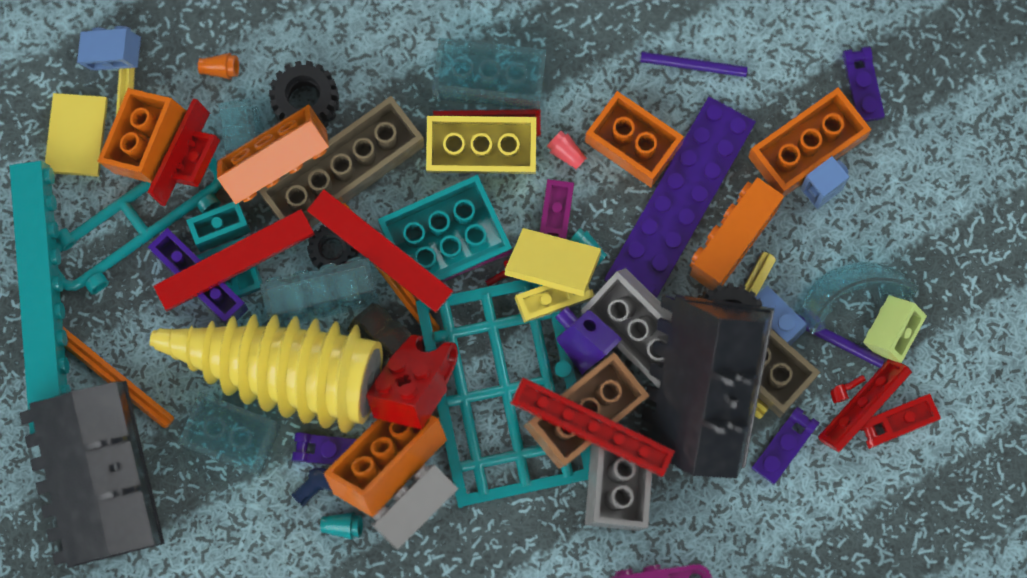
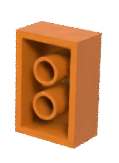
M128 88L97 162L114 174L151 183L187 110L172 98Z
M618 91L585 135V143L650 188L673 159L684 140L683 135Z

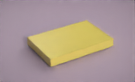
M53 93L45 163L50 165L54 174L99 177L100 163L97 161L103 147L107 97Z
M523 228L505 268V275L585 296L601 256V248Z

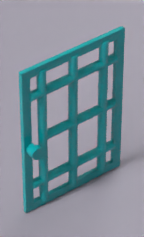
M518 280L452 294L440 308L444 330L433 332L429 315L431 309L420 300L416 301L426 352L436 350L435 343L441 341L453 342L457 345L458 358L453 370L457 394L446 396L445 393L437 405L441 426L447 438L445 446L453 484L458 488L455 492L458 508L586 481L589 478L591 446H588L580 453L584 469L573 471L570 461L561 468L562 474L531 480L526 459L547 454L540 445L524 448L516 408L510 404L520 381L510 383L499 329L530 323L541 377L528 380L556 393L541 325L542 320L551 319L560 361L555 365V374L560 378H564L566 389L576 382L572 361L557 342V337L565 330L555 318L561 310L524 323L521 314L496 319L493 297L522 291L526 292L543 285ZM482 301L486 321L454 327L450 306ZM488 332L499 385L468 392L457 338ZM502 396L513 450L482 457L471 402ZM460 405L471 459L464 461L459 459L449 407ZM515 461L520 483L488 489L484 468ZM473 470L478 492L467 494L462 472Z

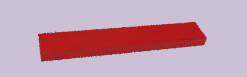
M323 189L306 210L435 313L440 310L454 292L326 190Z
M302 209L161 281L153 287L164 309L168 312L315 235Z
M524 377L521 378L510 404L660 477H664L675 452Z

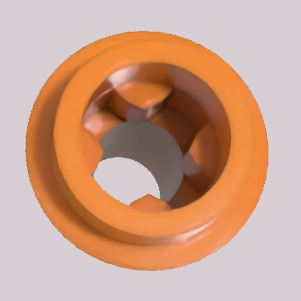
M231 53L199 58L198 72L199 74L230 80L239 74V59L237 55H232Z

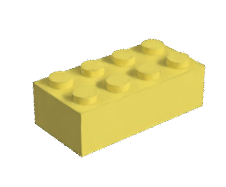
M427 116L426 171L428 173L536 174V117Z

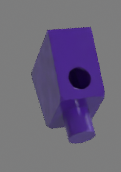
M566 306L555 316L565 328L557 337V342L582 374L605 357L622 340L619 335L590 310H587L577 318Z

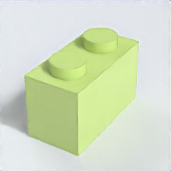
M889 295L884 305L880 308L872 327L868 330L863 343L873 353L902 363L927 315L915 303Z

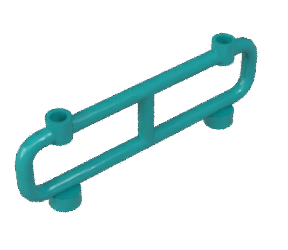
M214 156L208 165V168L214 175L213 182L149 228L130 204L149 190L151 183L142 181L73 231L69 232L67 228L61 229L58 238H56V245L60 253L70 249L76 244V241L120 210L123 211L139 233L135 238L75 280H67L59 270V275L63 280V289L77 291L85 286L91 295L97 294L109 284L103 273L194 208L198 207L202 214L218 208L221 202L215 193L222 188V185L217 179V160Z

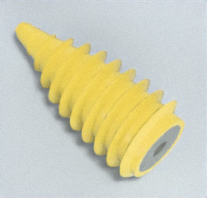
M253 314L246 326H238L236 317L232 316L227 326L216 327L212 320L208 327L193 328L192 325L190 328L185 329L159 328L152 331L149 341L150 346H153L155 350L172 356L174 360L179 359L187 363L191 371L201 370L207 384L212 385L220 380L221 389L226 396H231L239 390L240 398L244 404L249 405L258 398L259 405L263 411L269 412L278 405L279 412L284 418L291 417L297 410L299 418L304 424L311 422L317 415L318 421L324 429L332 426L337 419L338 426L343 433L351 431L356 423L364 424L370 416L371 409L366 394L381 373L383 362L381 343L361 338L357 324L347 336L341 335L340 326L337 321L332 324L328 332H321L317 318L312 321L308 329L300 328L298 316L292 318L288 327H280L279 318L276 314L271 317L267 326H259L257 315Z

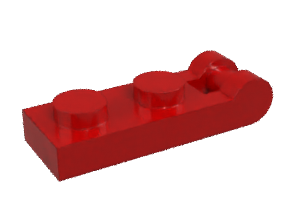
M929 393L871 417L860 430L865 432L868 439L866 444L869 449H872L937 422L941 417ZM881 424L885 433L877 435L874 426Z

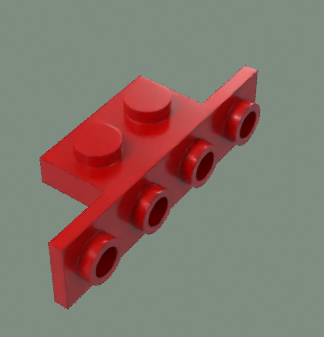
M193 99L147 192L162 206H166L176 183L194 187L199 186L219 145L220 139L216 135L201 132L210 112L198 99Z

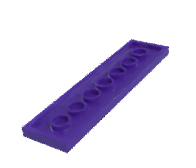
M708 96L684 138L683 144L675 154L606 275L605 282L617 271L626 268L656 298L658 297L756 121Z

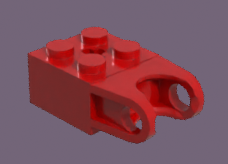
M416 334L411 335L393 354L366 394L373 418L423 429L447 391L446 385L458 358L457 345L453 342H445L434 351L424 352L423 337Z

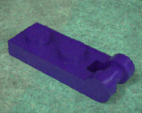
M861 47V50L854 52L851 49L844 50L842 55L854 108L865 122L884 119L885 114L874 69L871 47ZM863 61L864 68L855 69L854 62Z
M798 406L751 468L773 485L820 423L814 418L811 420L803 414L804 411ZM796 422L805 428L801 435L792 429Z
M295 433L294 442H297L296 452L292 453V461L332 465L357 439ZM308 444H316L314 454L307 453Z

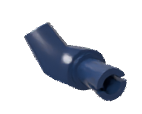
M317 467L311 469L308 475L309 478L291 494L301 506L304 507L320 490L332 491L324 475L328 469Z

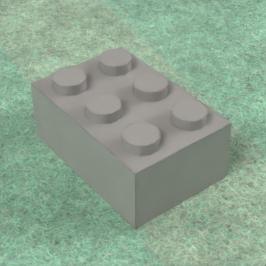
M591 444L585 525L633 531L647 529L652 472Z
M434 464L423 465L412 476L414 481L408 487L403 485L392 497L394 501L388 507L384 505L372 517L374 521L370 525L397 550L458 490Z

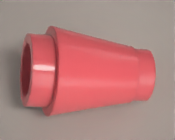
M560 131L547 145L552 155L575 169L587 159L568 133L565 134Z

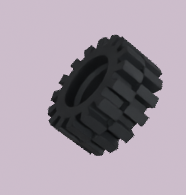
M324 225L319 226L320 229L318 231L315 229V235L308 239L309 246H307L309 258L314 267H317L322 273L323 271L326 272L328 275H332V273L338 275L343 270H349V266L355 263L358 251ZM338 240L342 243L343 252L338 258L329 259L323 255L322 248L327 241Z

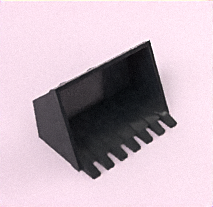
M663 295L661 307L672 312L671 321L659 318L657 330L669 336L667 343L658 340L654 341L653 352L665 358L664 365L651 363L649 374L659 379L661 383L660 388L648 385L646 388V392L649 394L647 398L656 402L657 406L656 411L647 407L643 408L642 419L652 424L653 429L652 433L643 429L639 430V434L674 450L675 452L670 464L692 476L737 479L742 468L746 466L774 308L675 295V298Z
M127 381L84 388L53 398L36 401L29 404V410L20 412L21 424L25 425L33 422L36 432L25 436L27 448L39 445L41 453L40 457L30 460L32 471L44 469L47 480L36 483L37 493L41 495L50 492L52 500L51 504L41 506L44 518L55 516L58 526L47 529L48 540L51 542L61 539L63 547L62 551L52 553L54 565L66 563L67 568L165 544Z

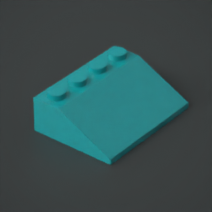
M478 174L377 219L384 237L440 281L512 249Z

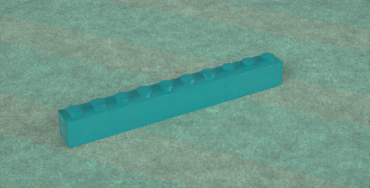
M43 161L9 165L28 410L30 409V403L71 392L70 385H67V374L70 371L68 358L65 357L64 347L67 346L68 339L66 331L63 330L62 321L65 318V307L61 302L60 292L63 291V280L58 270V265L61 264V254L56 245L59 228L54 219L57 202L52 194V184L55 182V175L50 165ZM33 422L29 423L30 434L36 433Z

